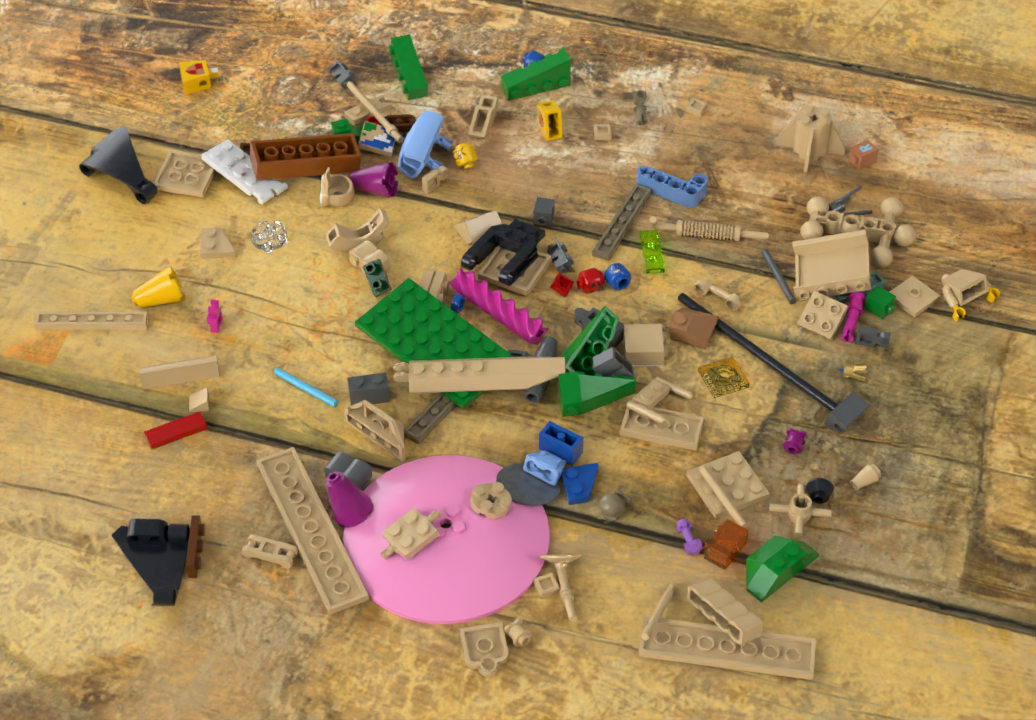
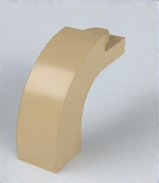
M379 208L369 221L362 226L348 228L335 223L325 235L328 246L337 251L349 252V250L366 240L375 245L384 238L382 230L389 224V219L386 211Z

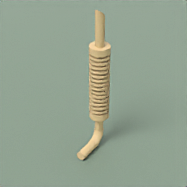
M654 216L649 219V224L652 228L676 231V236H682V234L683 236L687 235V237L691 235L690 237L698 236L700 238L701 236L703 238L704 236L706 239L707 237H709L708 239L710 237L714 239L715 237L717 240L718 238L719 240L721 238L723 240L727 239V241L728 239L730 241L734 239V241L738 242L740 237L767 239L769 237V234L766 232L740 230L741 226L735 225V227L732 225L731 227L730 225L726 226V224L724 226L723 224L720 226L718 223L717 225L715 223L714 225L712 223L709 225L707 222L706 224L705 222L703 224L699 222L698 224L697 222L694 223V221L692 223L690 221L683 222V220H678L677 224L658 222Z

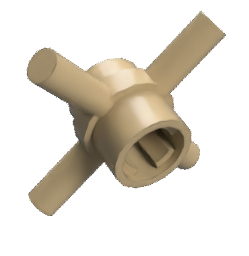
M804 484L797 486V494L792 497L789 505L769 504V511L788 513L789 519L795 524L796 537L803 536V524L807 523L811 516L831 518L832 512L830 509L812 508V501L805 494L806 487Z

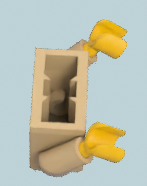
M960 269L951 275L944 274L941 279L943 295L949 307L954 310L953 320L956 322L959 320V315H961L962 319L965 317V309L958 307V305L963 306L988 292L986 299L990 303H993L995 299L997 300L1000 295L998 289L990 287L991 284L987 281L986 275L979 272Z

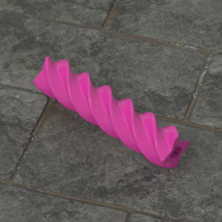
M460 268L456 277L450 282L451 287L458 294L463 295L469 302L479 306L485 313L492 315L496 321L504 324L512 332L519 334L528 343L538 345L543 335L549 330V328L543 327L541 318H530L528 309H517L513 299H503L499 289L490 290L486 280L477 281L473 271L463 272L462 268Z

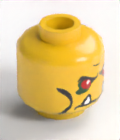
M468 142L455 146L453 156L457 166L464 167V169L474 167V163L478 160L474 146L468 145Z

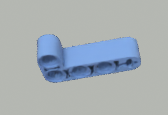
M641 166L637 169L636 184L652 189V194L685 207L694 208L707 193L708 177L704 174H695L687 182L649 166Z

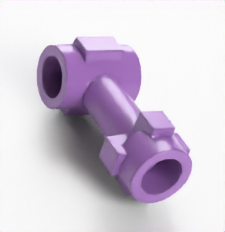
M688 519L679 520L676 524V529L678 533H683L686 543H683L686 554L695 555L703 550V546L699 538L694 540L690 531L693 529L692 523Z

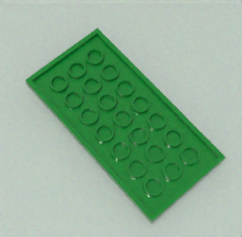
M410 278L406 279L355 321V326L398 360L408 364L409 361L514 357ZM485 391L441 393L464 410Z

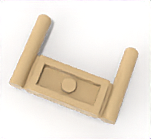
M656 377L655 380L635 395L632 401L630 400L627 403V408L663 424L666 421V417L651 409L666 397L669 391L687 399H691L693 393L660 377Z

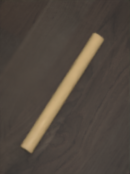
M702 466L699 472L740 529H745L748 524L707 467Z
M669 584L641 634L643 640L647 641L660 620L676 591L674 584Z

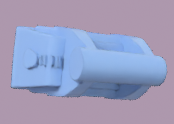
M543 450L527 454L523 470L555 486L562 474L566 461Z

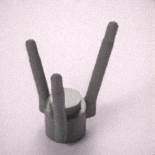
M862 186L853 189L830 203L829 211L833 210L843 213L845 211L844 203L850 200L851 195L862 189ZM872 210L848 212V213H844V216L849 215V214H853V215L870 214V213H872Z

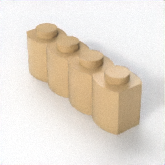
M707 578L688 586V601L695 608L700 609L705 617L714 621L719 629L728 633L737 644L742 645L762 636V620L754 613L749 612L747 607L741 602L735 601L733 595L721 589L716 581Z

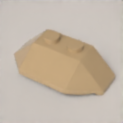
M367 400L344 409L345 422L402 462L405 460L404 426L399 420L393 419L386 411L380 410Z

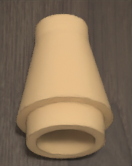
M867 464L850 480V483L855 490H859L862 487L878 482L881 472L876 465Z

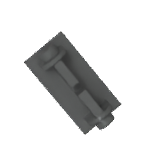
M334 58L336 63L330 65L329 72L343 88H348L346 84L349 81H352L357 86L354 81L356 78L350 70L346 71L348 68L343 61L339 63Z
M555 237L556 243L548 246V254L552 256L553 263L559 273L565 274L570 268L574 273L575 271L572 267L574 261L569 254H565L568 250L564 243H559Z

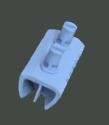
M424 111L404 140L399 156L398 168L411 180L418 177L425 166L437 171L443 165V163L431 159L429 155L434 144H438L448 151L453 141L440 135L439 131L444 122L443 115Z

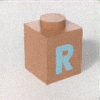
M866 140L851 147L849 160L861 170L877 162L879 149L869 140Z

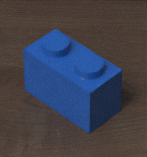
M549 421L539 433V449L548 451L573 466L583 453V437Z

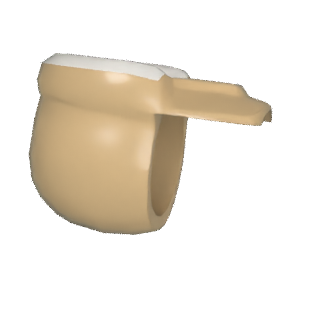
M328 167L326 173L321 177L320 204L324 207L328 205L334 207L346 206L353 199V183L344 175H332L330 167Z

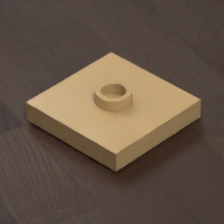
M911 276L890 291L891 294L896 296L895 304L914 318L940 300L938 293L914 276Z

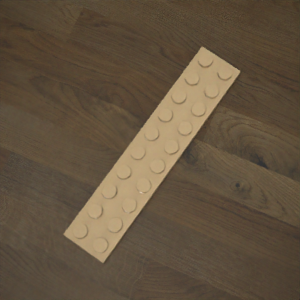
M292 447L257 459L256 463L329 615L368 601V593L295 448Z

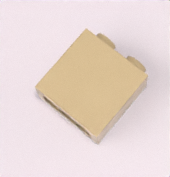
M624 324V358L633 367L663 366L664 357H667L668 352L667 346H664V343H666V331L662 332V324Z

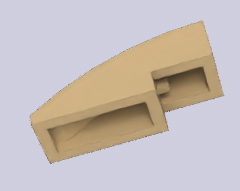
M481 94L479 104L475 108L468 136L485 139L499 106L498 97Z

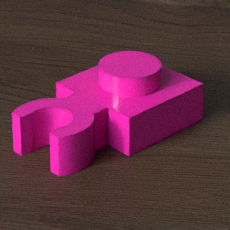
M211 299V307L208 306L207 324H210L211 332L219 333L223 321L222 310L219 307V300Z

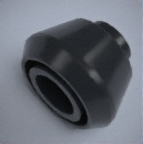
M819 477L807 483L806 491L813 502L822 504L830 499L834 492V486L829 480Z

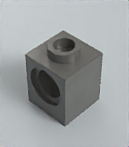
M537 197L533 211V225L551 227L555 213V199Z

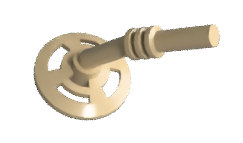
M582 554L540 555L541 559L555 563L561 588L559 592L561 601L565 604L569 621L575 622L577 615L573 604L574 597L568 585L565 567H568L567 563L581 558Z

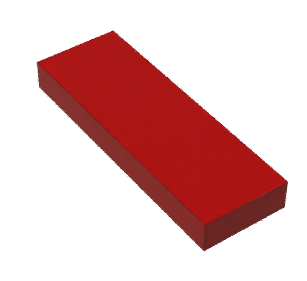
M199 411L144 431V434L152 450L206 430L207 424Z

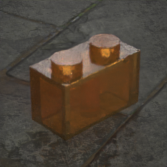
M727 519L723 525H719L716 528L714 536L706 540L703 547L705 550L704 559L726 570L746 545L749 530Z

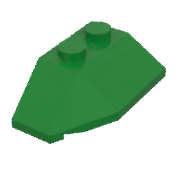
M774 536L746 558V590L762 603L817 559L819 553L803 541Z

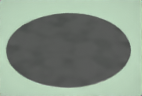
M524 463L506 466L497 475L496 482L502 483L504 489L510 493L512 500L521 504H547L556 499L560 493L559 481L555 486L550 485L524 471Z

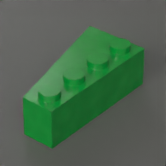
M410 34L391 38V45H388L389 53L398 80L402 84L403 94H406L408 100L427 97L428 85Z
M564 47L559 49V52L551 55L550 53L546 55L545 59L538 62H530L525 68L519 67L501 75V89L507 100L570 86L571 59Z

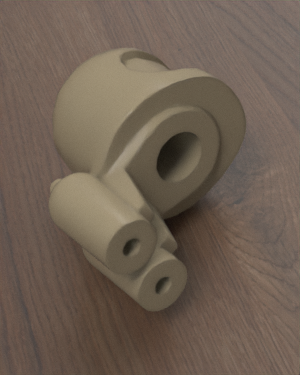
M617 489L614 493L605 494L600 499L599 508L606 520L616 521L624 513L625 507L633 506L634 502L630 495L624 494L621 489Z

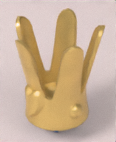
M868 362L859 364L845 363L844 369H839V371H844V378H854L866 382L864 376L855 373H867V367L859 365H865Z

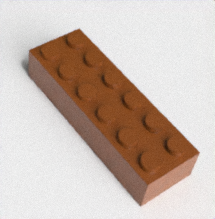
M354 133L250 142V160L256 180L323 175L328 167H330L331 174L351 173L352 171L359 170L361 165V153Z

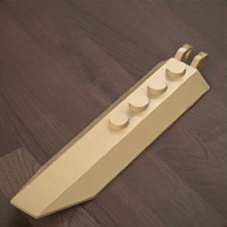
M565 357L409 361V364L401 362L395 363L393 366L396 372L393 379L395 382H409V394L529 389L557 378L559 374L565 373Z

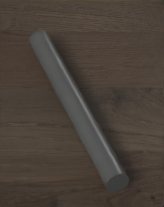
M767 249L762 250L761 254L790 304L796 303L794 295Z

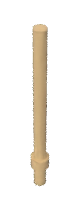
M352 81L347 82L346 86L384 126L388 135L394 137L398 143H401L403 137L398 133V129L385 119Z

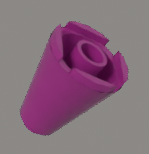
M387 162L355 170L348 175L355 190L390 198L396 195L398 189V181H395V175H398V171L394 163Z
M338 471L328 475L325 484L337 524H342L349 528L366 520L365 516L368 513L371 514L373 510L371 499L344 473Z

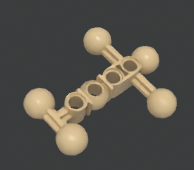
M815 196L807 203V212L810 215L809 221L805 222L800 229L801 237L804 240L822 237V226H824V231L830 235L840 234V231L841 233L866 229L869 242L879 243L870 253L871 263L879 269L890 266L893 261V254L889 249L890 244L895 241L902 247H908L916 240V231L908 224H903L896 228L895 219L900 217L903 212V204L896 197H888L882 202L880 207L884 219L864 218L862 216L860 220L853 214L844 216V213L833 210L829 211L828 201L821 196Z

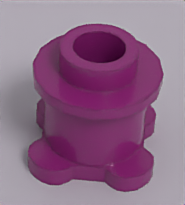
M788 428L786 432L788 436L786 441H784L783 447L790 454H799L802 452L803 445L806 442L804 439L806 432Z

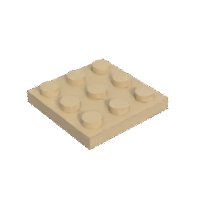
M170 150L153 184L158 188L157 191L204 197L216 170L203 161L200 154Z
M498 245L478 273V279L486 280L488 283L528 296L551 263L552 256L537 251L538 258L511 286H507L499 282V273L517 253L501 248Z
M740 451L688 470L686 473V477L715 519L730 513L699 472L702 466L707 467L737 510L769 499L770 493Z

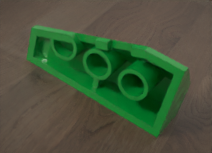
M606 306L599 311L562 354L561 357H565V373L579 371L585 372V375H595L592 367L593 357L608 350L619 320Z
M579 371L559 374V404L562 417L585 414L636 392L635 377L618 375L602 377V374L598 373L590 376L585 375V372Z

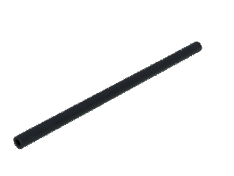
M681 293L678 296V301L689 309L714 315L686 294ZM718 319L715 328L831 412L838 406L836 402L725 322Z

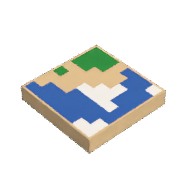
M364 121L358 148L391 157L395 144L394 137L388 135L384 126Z

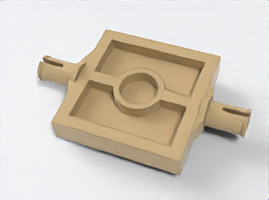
M412 508L381 532L390 545L380 552L382 557L386 560L396 552L406 560H409L436 539L440 534L432 523L441 517L439 511L435 509L426 517L415 508Z

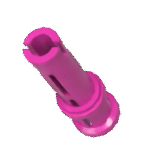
M853 292L849 295L848 315L841 336L844 342L847 341V337H849L848 343L854 339L858 317L863 312L862 304L866 300V296L862 292Z

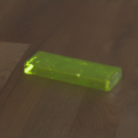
M658 230L640 231L639 236L646 274L664 273L665 267Z

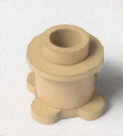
M520 617L511 624H507L504 628L506 639L511 638L516 647L526 646L530 642L532 632L522 625L523 620Z

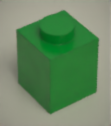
M876 286L866 296L864 309L884 319L895 310L896 296Z

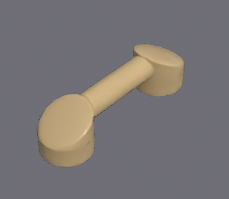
M701 279L694 284V290L697 294L704 296L708 291H711L726 299L725 306L730 311L735 312L740 308V300L735 293L731 294L713 285L707 279Z

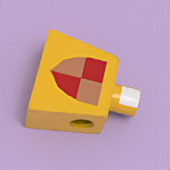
M204 60L179 62L185 95L210 88V79L219 77L218 68L208 69Z
M553 100L538 103V123L545 140L563 138L560 107Z

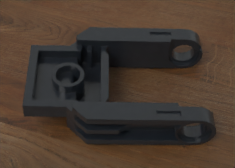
M514 219L510 225L500 224L491 226L465 252L461 260V267L469 271L472 270L499 245L501 248L517 253L501 269L498 278L500 283L511 286L538 258L537 244L546 236L545 230Z

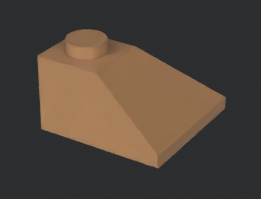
M683 307L675 311L668 326L670 339L706 348L719 316Z

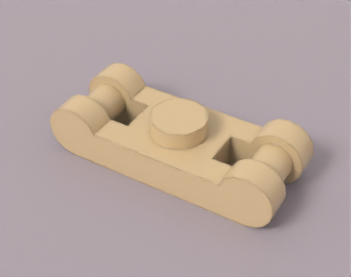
M251 534L247 539L248 544L243 547L241 554L246 558L254 557L280 564L283 568L290 569L293 564L292 559L297 556L299 550L294 545Z

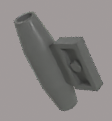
M545 337L534 356L527 353V351L508 350V352L514 357H557L558 342L553 337ZM550 380L525 389L524 398L530 403L539 402Z

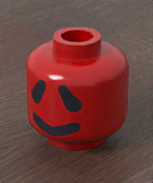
M590 268L579 273L576 284L579 290H583L585 294H591L603 288L605 278L602 271Z

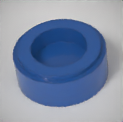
M456 294L452 300L451 310L455 313H460L464 307L465 297L463 295Z

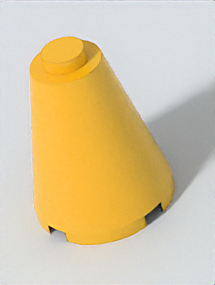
M168 266L135 289L131 299L135 306L138 305L139 308L184 301L186 297L184 292L181 293L180 291L182 286L175 270L172 269V266Z

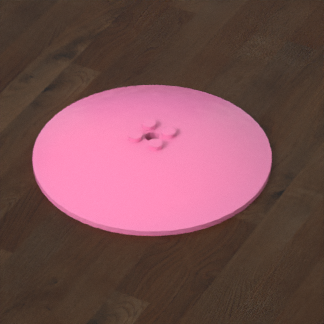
M431 456L397 466L373 481L363 491L371 499L373 510L371 514L368 513L365 516L366 520L361 524L344 528L343 544L369 598L382 608L398 616L418 622L432 624L464 623L478 620L503 610L524 595L533 585V579L539 577L546 562L540 558V555L548 554L550 538L548 519L543 506L526 505L512 500L510 509L502 518L488 519L482 513L478 515L470 505L473 488L477 485L493 484L496 482L497 475L503 467L482 459L467 456ZM412 508H415L426 517L435 509L439 511L441 517L432 523L440 534L436 539L409 560H406L396 552L386 560L382 557L380 552L390 545L381 532ZM447 523L450 524L451 527L443 528L441 527V525Z

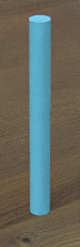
M275 368L274 374L332 407L337 406L338 400L282 369Z

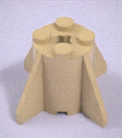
M802 106V109L776 138V145L793 148L794 153L796 151L799 154L798 157L805 160L804 172L808 170L809 161L818 160V157L822 155L824 157L826 153L845 154V146L832 121L830 110L826 107Z

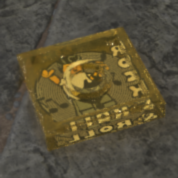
M734 357L698 367V373L714 398L749 388L750 383Z

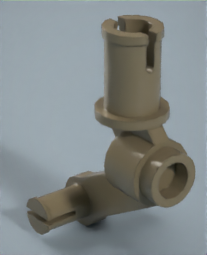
M632 90V92H623V100L632 99L636 105L633 110L636 112L637 124L641 125V121L642 125L647 124V106L644 105L647 98L646 91Z

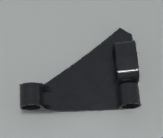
M126 127L113 130L92 149L91 155L79 165L81 172L88 177L96 171H100L123 182L132 190L136 199L142 204H147L157 195L158 188L143 175Z
M132 519L129 521L128 526H121L112 534L113 539L153 592L152 606H175L186 563L190 534L189 524L168 525L166 521L161 519Z

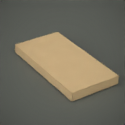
M653 407L652 411L666 417L665 423L661 424L626 408L619 431L620 436L697 451L705 417Z

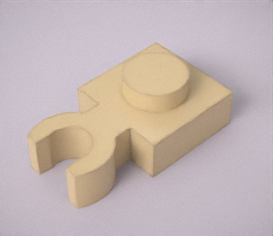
M442 165L437 171L434 169L422 178L423 192L429 194L440 186V181L448 178V175L445 174L448 168Z

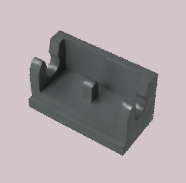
M853 391L830 412L824 424L841 434L843 432L842 429L845 430L869 407V404Z

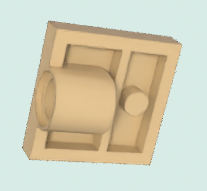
M813 291L797 325L832 341L849 307Z

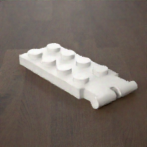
M228 139L202 154L203 161L249 196L254 195L258 198L260 204L267 202L274 195L276 196L288 189L286 183L282 184L276 179L256 180L250 156Z

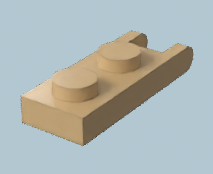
M383 95L369 100L380 113H384L392 108L391 103L382 104L385 101ZM363 103L344 111L345 117L353 125L366 121L368 117L373 116Z

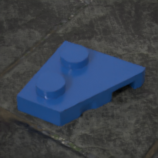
M598 463L563 469L561 479L569 505L589 502L596 473H598Z

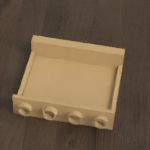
M866 229L793 242L796 286L793 287L797 301L809 300L813 291L828 297L871 290L870 252Z

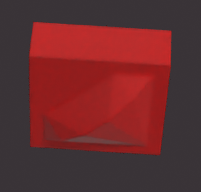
M558 272L550 288L566 297L574 281Z

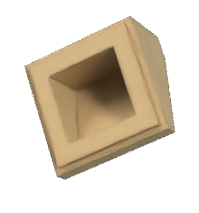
M204 388L189 396V412L209 411L208 388Z

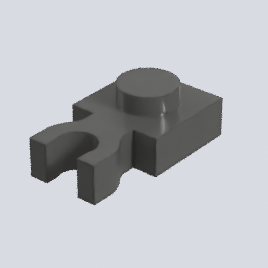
M858 326L855 344L875 347V344L888 348L891 333H878V329Z

